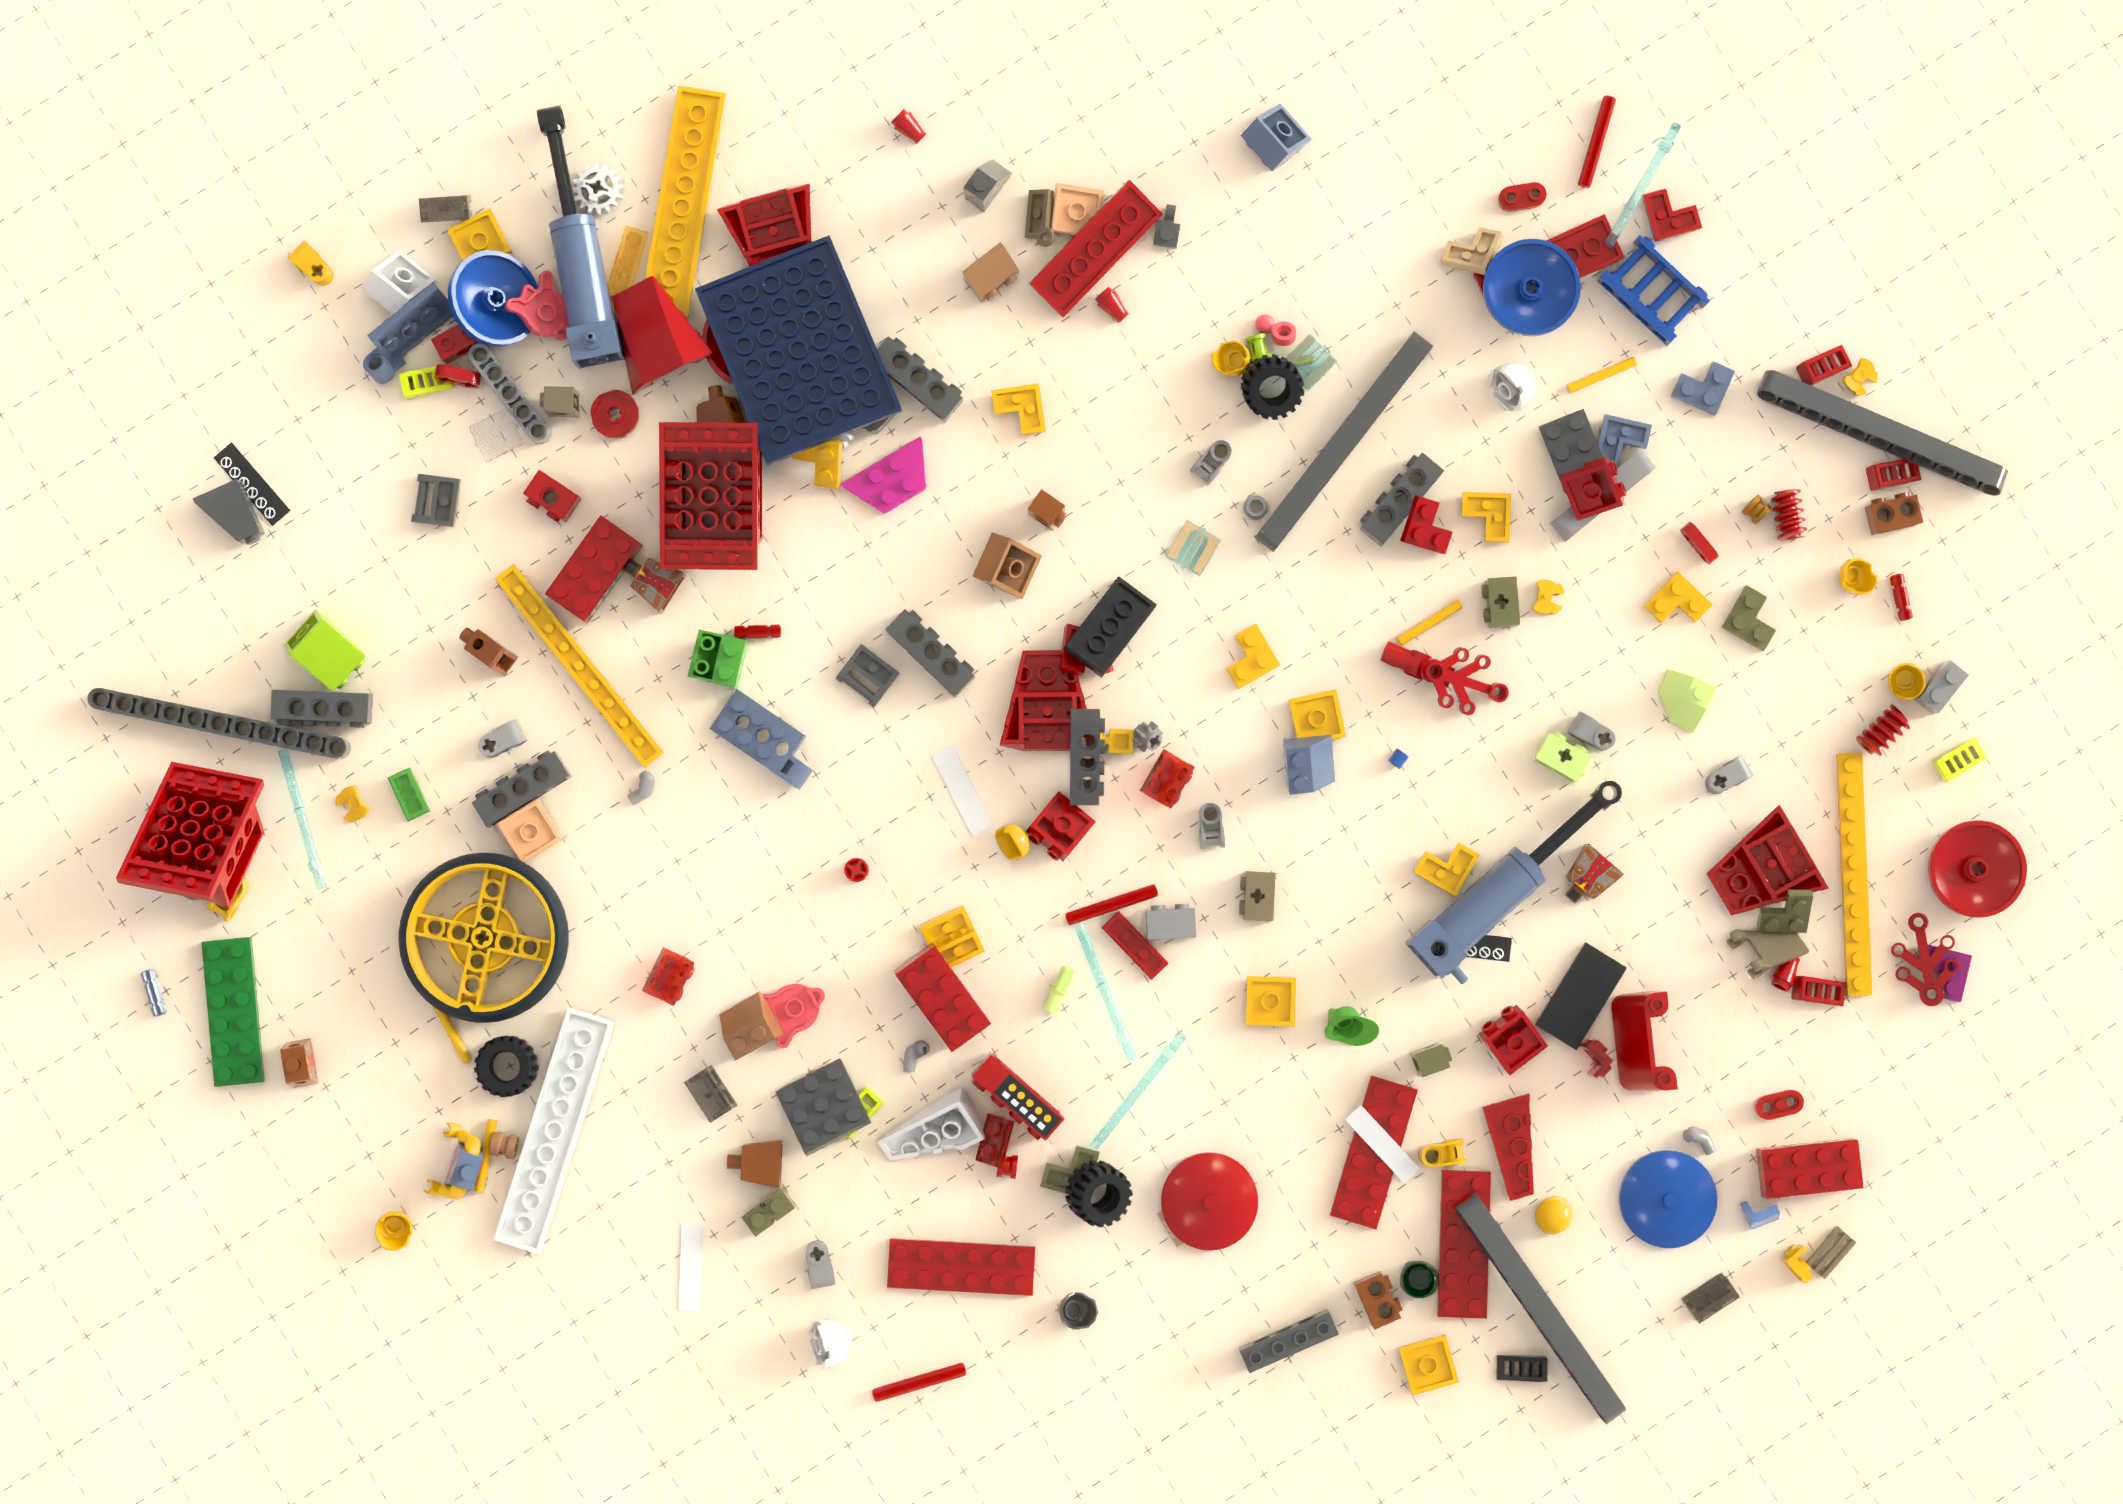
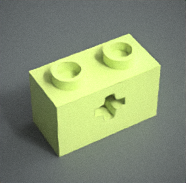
M1558 732L1554 734L1548 733L1533 760L1568 780L1577 783L1592 756L1587 754L1589 750L1579 744L1572 746L1566 742L1568 738ZM1566 750V756L1569 757V760H1563L1561 762V756L1558 754V752H1563Z

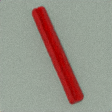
M1605 95L1601 102L1578 181V185L1583 188H1590L1616 102V98Z
M1155 884L1068 912L1065 914L1068 925H1073L1157 897L1158 891Z
M958 1363L874 1388L872 1395L875 1402L883 1401L963 1377L967 1374L964 1363Z

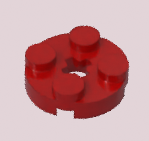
M611 390L600 394L594 400L590 411L592 423L596 430L603 436L612 439L627 437L636 428L640 417L639 407L635 400L628 393L621 390ZM616 408H619L620 419L616 418L612 421L609 411H615Z

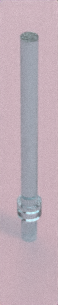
M1673 122L1666 136L1662 137L1658 143L1657 152L1605 241L1608 247L1612 248L1615 245L1665 155L1672 150L1675 144L1673 141L1681 129L1680 124Z
M283 749L278 751L308 855V868L310 873H313L317 890L327 888L322 869H324L323 863L317 855L288 750Z
M1083 923L1074 926L1117 1035L1115 1037L1117 1042L1122 1045L1128 1062L1137 1059L1130 1041L1132 1037L1129 1030L1126 1031L1085 926Z
M1180 1031L1168 1046L1165 1045L1160 1052L1162 1053L1089 1144L1093 1149L1098 1150L1167 1062L1174 1059L1177 1055L1176 1051L1187 1039L1185 1034Z

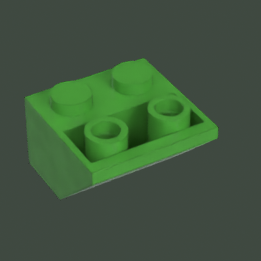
M699 629L688 677L737 689L748 642L743 639Z

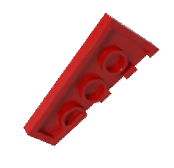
M1529 1093L1482 1107L1510 1201L1534 1194Z

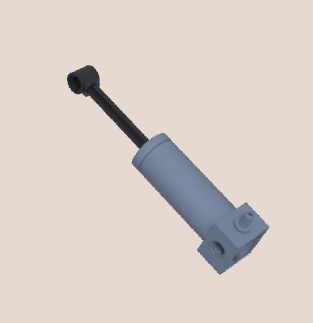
M558 105L538 109V123L541 133L548 138L563 217L549 223V229L569 325L566 328L572 362L580 369L625 360L618 325L613 316L594 216L577 214L562 139V133L566 129L562 107Z
M1605 781L1598 784L1595 791L1590 794L1591 799L1530 855L1525 852L1523 853L1517 847L1511 849L1508 854L1500 859L1439 916L1425 923L1404 943L1437 979H1443L1451 973L1460 984H1464L1468 977L1458 966L1467 957L1466 953L1546 881L1540 872L1539 865L1601 809L1605 811L1621 799L1622 789L1615 781ZM1606 786L1614 791V796L1611 800H1607L1603 796L1602 792ZM1435 942L1441 948L1437 956L1431 952V947Z

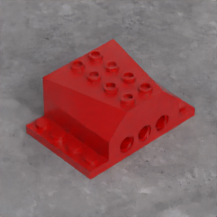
M659 422L660 569L758 570V545L762 542V452L758 445V423Z
M171 761L116 876L117 882L210 901L229 910L264 835L256 807V802L264 787L263 779Z

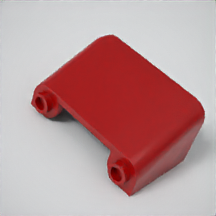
M1656 990L1620 994L1611 1002L1619 1082L1626 1090H1678L1677 1077L1674 1070L1667 1066L1656 1067L1650 1018L1663 1016L1667 1012L1669 1005L1667 991Z

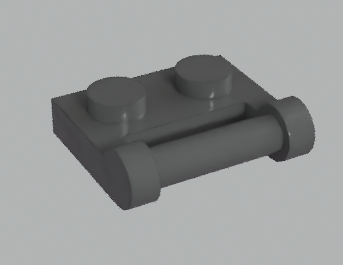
M418 474L417 482H419L415 514H412L411 522L454 528L461 480ZM432 483L434 484L431 512L430 516H424L428 484Z
M861 644L835 679L840 683H846L869 701L868 704L874 708L899 676L900 672ZM854 668L878 686L879 689L876 693L872 692L849 674L850 671Z

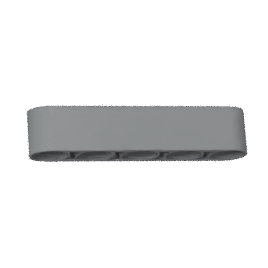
M476 343L472 345L468 352L471 362L526 435L537 444L548 442L551 437L549 426L493 352L484 344ZM480 350H485L487 352L486 358L483 361H476V353ZM493 370H501L499 379H490V373ZM509 388L515 389V396L509 400L505 399V391ZM524 407H528L530 409L529 416L525 419L519 418V411ZM538 426L544 427V435L540 438H535L533 436L534 429Z
M1640 449L1617 468L1618 475H1615L1618 483L1623 482L1627 492L1652 472L1656 466ZM1569 507L1550 524L1566 542L1599 514L1577 521L1572 507Z

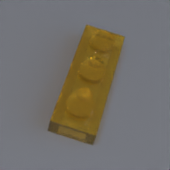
M625 225L607 284L610 297L634 285L649 232Z

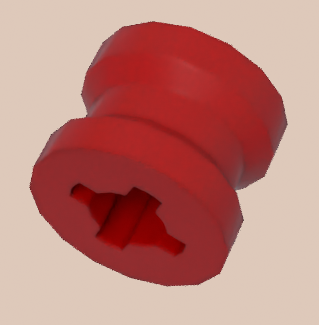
M852 858L845 864L844 873L850 881L861 882L868 876L869 866L863 859Z
M999 1153L996 1177L1009 1176L1011 1179H1016L1018 1155L1009 1157L1005 1156L1004 1153Z

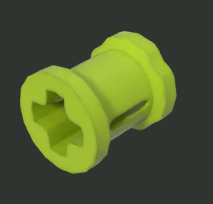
M1266 334L1245 338L1246 343L1249 344L1252 356L1250 358L1251 363L1256 358L1258 361L1262 360L1263 355L1271 358V354L1267 352L1265 344Z

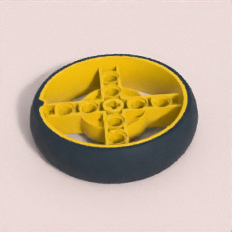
M472 853L446 861L429 872L419 882L403 909L399 925L398 943L401 961L410 982L429 1004L456 1019L475 1023H490L518 1016L531 1009L548 994L559 978L565 964L569 945V930L565 910L556 891L533 867L503 854ZM485 871L479 902L465 906L453 919L423 913L435 892L448 881L470 872ZM510 877L522 882L539 899L548 919L550 940L520 934L515 918L504 908ZM493 883H496L500 888L499 894L495 897H492L488 892L489 886ZM487 907H491L495 912L494 918L490 921L486 920L483 916V912ZM434 921H439L442 925V930L437 935L431 931V924ZM458 926L464 927L466 931L463 939L455 937L454 931ZM486 931L489 940L481 944V940H478V935ZM418 935L447 941L453 958L464 968L457 999L444 992L427 973L419 952ZM505 936H510L513 939V946L508 950L502 946V940ZM529 941H534L537 945V951L532 955L526 951V944ZM478 954L484 958V965L481 968H476L473 964V959ZM515 956L545 962L538 977L523 992L502 1002L482 1004L489 973L503 969ZM472 978L476 979L479 983V988L476 992H472L468 988V982Z

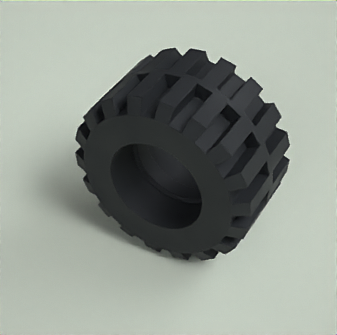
M1272 354L1271 358L1263 355L1262 360L1258 361L1257 358L1253 360L1254 365H1248L1246 367L1247 373H1243L1241 377L1243 383H1241L1242 395L1249 408L1257 416L1260 414L1262 418L1267 420L1268 417H1271L1272 420H1278L1280 415L1283 418L1288 417L1287 412L1289 411L1294 413L1296 411L1295 405L1300 406L1302 402L1300 397L1304 396V389L1302 388L1304 382L1295 365L1289 362L1287 358L1283 356L1279 358L1275 354ZM1271 376L1283 377L1286 384L1279 396L1264 398L1259 394L1260 386L1265 379Z
M506 1035L487 1041L479 1049L478 1057H475L474 1061L476 1063L474 1073H477L478 1076L476 1078L477 1082H480L483 1085L482 1088L485 1091L488 1090L494 1096L511 1097L524 1092L532 1085L531 1083L537 1077L536 1071L539 1070V1065H537L536 1061L538 1057L533 1052L534 1048L529 1046L527 1041L519 1039L517 1036ZM502 1052L513 1053L520 1064L518 1075L509 1081L501 1080L493 1069L495 1057Z
M1092 1160L1089 1162V1165L1083 1163L1080 1170L1075 1169L1073 1171L1075 1175L1073 1178L1069 1177L1067 1182L1070 1185L1065 1188V1192L1069 1194L1065 1198L1066 1202L1069 1203L1068 1207L1091 1226L1103 1227L1104 1224L1111 1226L1113 1225L1112 1221H1120L1122 1213L1125 1215L1128 1212L1126 1207L1131 1205L1132 1201L1129 1197L1133 1196L1132 1190L1129 1189L1131 1183L1127 1180V1177L1109 1163L1107 1164L1101 1160L1099 1162ZM1102 1184H1106V1192L1102 1199L1091 1204L1092 1194L1095 1189Z

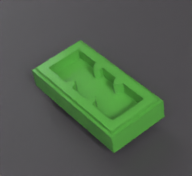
M410 767L387 777L408 822L431 812Z

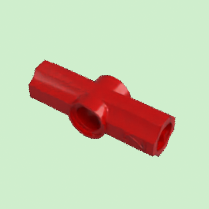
M1388 641L1380 661L1403 670L1409 676L1423 680L1421 667L1426 660L1432 659V657L1417 650H1408ZM1433 666L1429 669V674L1432 675L1435 672ZM1449 667L1446 669L1447 671L1455 672V668ZM1443 680L1445 687L1448 688L1450 682Z

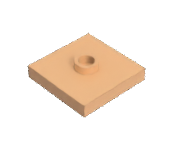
M1056 183L1051 218V229L1053 232L1075 235L1102 207L1104 190Z
M538 798L496 822L497 827L518 860L524 863L563 840L562 835Z

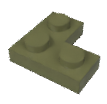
M1747 585L1744 586L1721 628L1759 650L1765 651L1776 632V629L1756 618L1767 596Z
M1787 890L1784 908H1760L1757 922L1758 932L1807 933L1813 901L1812 890Z
M1076 1145L1070 1169L1046 1162L1040 1187L1068 1194L1065 1192V1188L1070 1185L1067 1182L1069 1177L1073 1178L1075 1175L1073 1171L1075 1169L1080 1170L1083 1163L1089 1165V1162L1092 1160L1097 1162L1100 1152Z

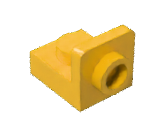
M1793 1244L1784 1252L1785 1257L1781 1261L1801 1282L1807 1283L1813 1278L1808 1272L1811 1268L1801 1258L1797 1260L1806 1251V1248L1801 1244L1797 1246Z

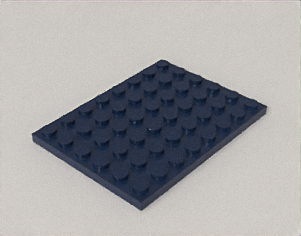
M830 235L695 288L749 423H758V445L767 466L902 412L900 403Z

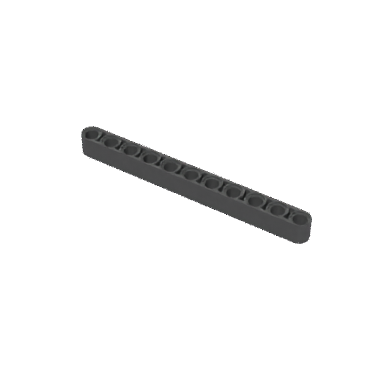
M1415 331L1412 333L1254 537L1272 552L1277 549L1433 347L1432 344Z
M1767 370L1764 372L1757 391L1760 399L1892 455L1907 459L1911 463L1992 496L2001 494L2008 474V470L2005 467L1778 371Z
M94 688L87 696V701L92 708L335 759H344L351 751L350 743L346 739L337 736L104 688ZM104 693L106 701L103 705L99 706L97 697L99 694ZM124 698H128L130 702L129 708L123 711L120 703ZM150 702L153 705V712L147 716L144 713V707ZM174 707L177 711V716L175 719L170 720L167 713L170 708ZM198 712L201 720L197 725H193L191 717L194 713ZM222 717L224 719V727L217 730L215 728V721L217 718ZM242 722H246L248 725V731L244 735H241L238 731V727ZM270 727L272 735L269 739L264 740L262 731L264 728ZM289 732H293L296 736L295 742L291 745H288L285 740ZM316 736L319 739V746L312 750L309 746V741L312 737ZM340 741L343 745V750L340 754L336 755L333 752V745Z
M1474 1193L1456 1206L1455 1210L1602 1421L1607 1425L1625 1412L1626 1407L1481 1199Z

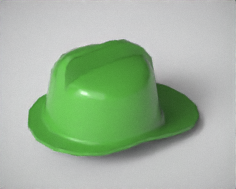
M1343 1006L1328 1010V1025L1325 1028V1036L1328 1039L1349 1045L1361 1046L1371 1043L1377 1038L1379 1026L1376 1022L1361 1017L1353 1007Z

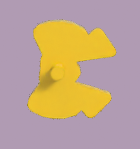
M1860 358L1857 367L1851 374L1844 376L1842 381L1846 388L1854 391L1855 395H1865L1866 391L1861 382L1867 378L1877 383L1878 372L1875 371L1872 362L1865 358Z
M1550 580L1537 581L1536 585L1539 591L1537 601L1532 606V610L1539 614L1550 612L1553 615L1556 614L1562 607L1551 602V594H1564L1565 591L1562 585L1555 584Z
M356 785L344 788L336 796V806L347 803L348 808L351 809L343 817L348 822L353 823L358 819L364 818L370 812V808L363 804L358 795V787Z

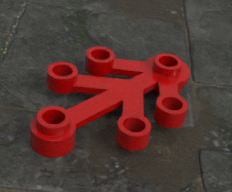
M1457 647L1453 654L1441 661L1428 659L1421 667L1422 678L1429 683H1433L1438 693L1437 702L1439 706L1450 708L1454 704V698L1448 694L1443 680L1451 682L1460 702L1459 711L1464 715H1472L1476 709L1475 704L1470 701L1464 687L1486 693L1489 699L1494 702H1504L1509 696V690L1506 685L1498 682L1489 685L1468 678L1469 675L1480 669H1487L1490 666L1491 660L1487 655H1477L1474 662L1454 673L1446 670L1457 662H1465L1469 658V651L1466 648ZM1460 651H1463L1464 656L1463 658L1459 659L1458 653ZM1481 658H1485L1483 666H1480L1479 663ZM1433 666L1435 668L1434 674L1430 675L1429 669ZM1495 688L1499 689V694L1497 696H1494L1493 694ZM1445 697H1448L1449 702L1448 704L1444 705L1443 699ZM1466 704L1470 705V710L1468 712H1465L1464 710Z
M1917 912L1909 917L1908 926L1912 931H1915L1920 959L1906 950V946L1900 942L1895 943L1891 947V953L1895 957H1901L1921 971L1924 982L1911 975V971L1905 966L1899 967L1895 975L1899 981H1905L1918 990L1919 997L1925 1005L1936 1006L1944 998L1943 986L1951 975L1960 968V964L1956 959H1948L1944 964V971L1934 981L1933 970L1945 953L1954 947L1955 939L1951 935H1944L1940 939V945L1930 957L1925 932L1929 921L1925 914ZM1919 917L1923 920L1921 927L1914 924L1915 918ZM1950 938L1952 945L1949 947L1945 946L1943 939ZM1900 945L1903 948V953L1896 954L1894 951L1895 946ZM1949 962L1956 963L1957 968L1954 971L1948 969L1947 964ZM1901 969L1907 971L1908 976L1906 978L1899 976L1898 973ZM1928 990H1935L1937 993L1936 997L1929 998L1927 995Z

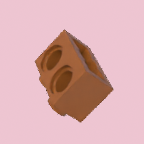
M1042 489L1028 507V515L1050 530L1054 526L1059 528L1067 514L1065 513V505Z
M1909 492L1894 495V500L1886 501L1885 497L1871 500V505L1865 507L1871 536L1924 523L1917 494L1909 496ZM1902 504L1909 506V516L1901 513L1900 507ZM1878 509L1886 512V521H1880L1877 518Z
M1378 1271L1353 1282L1374 1330L1401 1319L1399 1312L1403 1311L1398 1298H1392L1389 1290L1393 1286L1388 1275L1383 1276ZM1379 1282L1381 1285L1380 1292L1370 1294L1368 1292L1370 1283ZM1383 1304H1387L1391 1308L1390 1314L1386 1317L1378 1315V1308Z

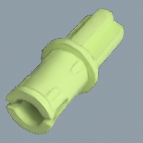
M1067 966L1061 967L1054 985L1050 986L1051 991L1043 1006L1044 1010L1057 1014L1064 995L1068 994L1066 991L1075 973L1072 968Z

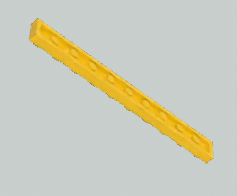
M513 564L496 577L497 583L644 768L663 755V750L516 565Z
M1862 753L1836 754L1846 996L1872 995Z

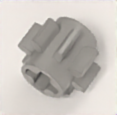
M1153 721L1149 725L1142 722L1135 728L1132 741L1143 752L1147 748L1153 751L1160 746L1163 732Z

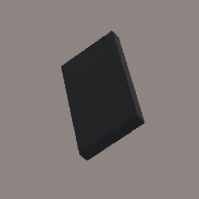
M1118 576L1064 646L1063 650L1102 678L1156 608L1157 604Z
M1585 942L1534 1025L1574 1050H1577L1627 967Z

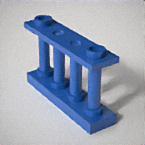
M1639 235L1633 242L1638 248L1615 272L1612 271L1610 273L1606 270L1597 282L1659 340L1668 346L1677 337L1674 333V328L1697 304L1704 308L1710 300L1707 298L1708 294L1699 286L1695 287L1654 249L1655 244L1649 238H1642ZM1646 255L1655 265L1632 289H1627L1621 283L1622 278ZM1663 271L1673 281L1650 305L1647 304L1645 306L1639 300V295ZM1681 287L1690 298L1668 321L1662 322L1656 316L1658 314L1657 311Z

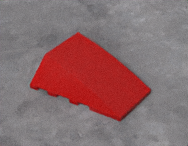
M810 183L743 199L717 209L749 266L812 242Z
M650 276L612 296L632 395L653 385V381L684 365L696 363L715 353L710 346L706 345L700 333L691 326L686 319L687 317L676 307L673 299L654 276Z
M1061 650L1022 651L1000 746L1020 751H1070L1071 709H1087L1078 675L1059 670ZM1084 735L1083 737L1089 738L1092 735Z
M1780 804L1706 873L1731 916L1766 905L1783 902L1786 900L1787 890H1812L1813 893L1829 889Z

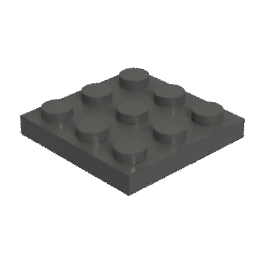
M840 1058L776 1091L777 1097L806 1156L872 1123Z

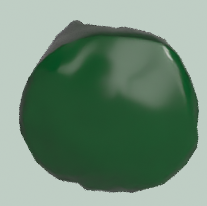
M1410 1261L1404 1265L1400 1275V1286L1407 1295L1416 1299H1422L1435 1293L1439 1286V1276L1436 1269L1430 1263Z

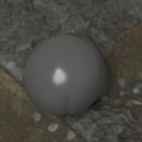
M1075 1292L1067 1294L1060 1301L1058 1313L1064 1325L1071 1329L1080 1330L1089 1328L1096 1321L1098 1309L1094 1299L1084 1293Z

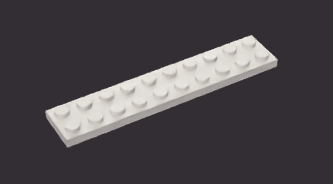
M571 1007L567 1008L493 1240L539 1255L541 1254L615 1021Z

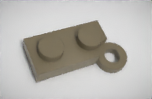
M1050 189L1029 190L1025 238L1036 239L1040 246L1049 247L1055 239V234L1051 229L1054 191ZM1048 234V239L1043 241V236Z

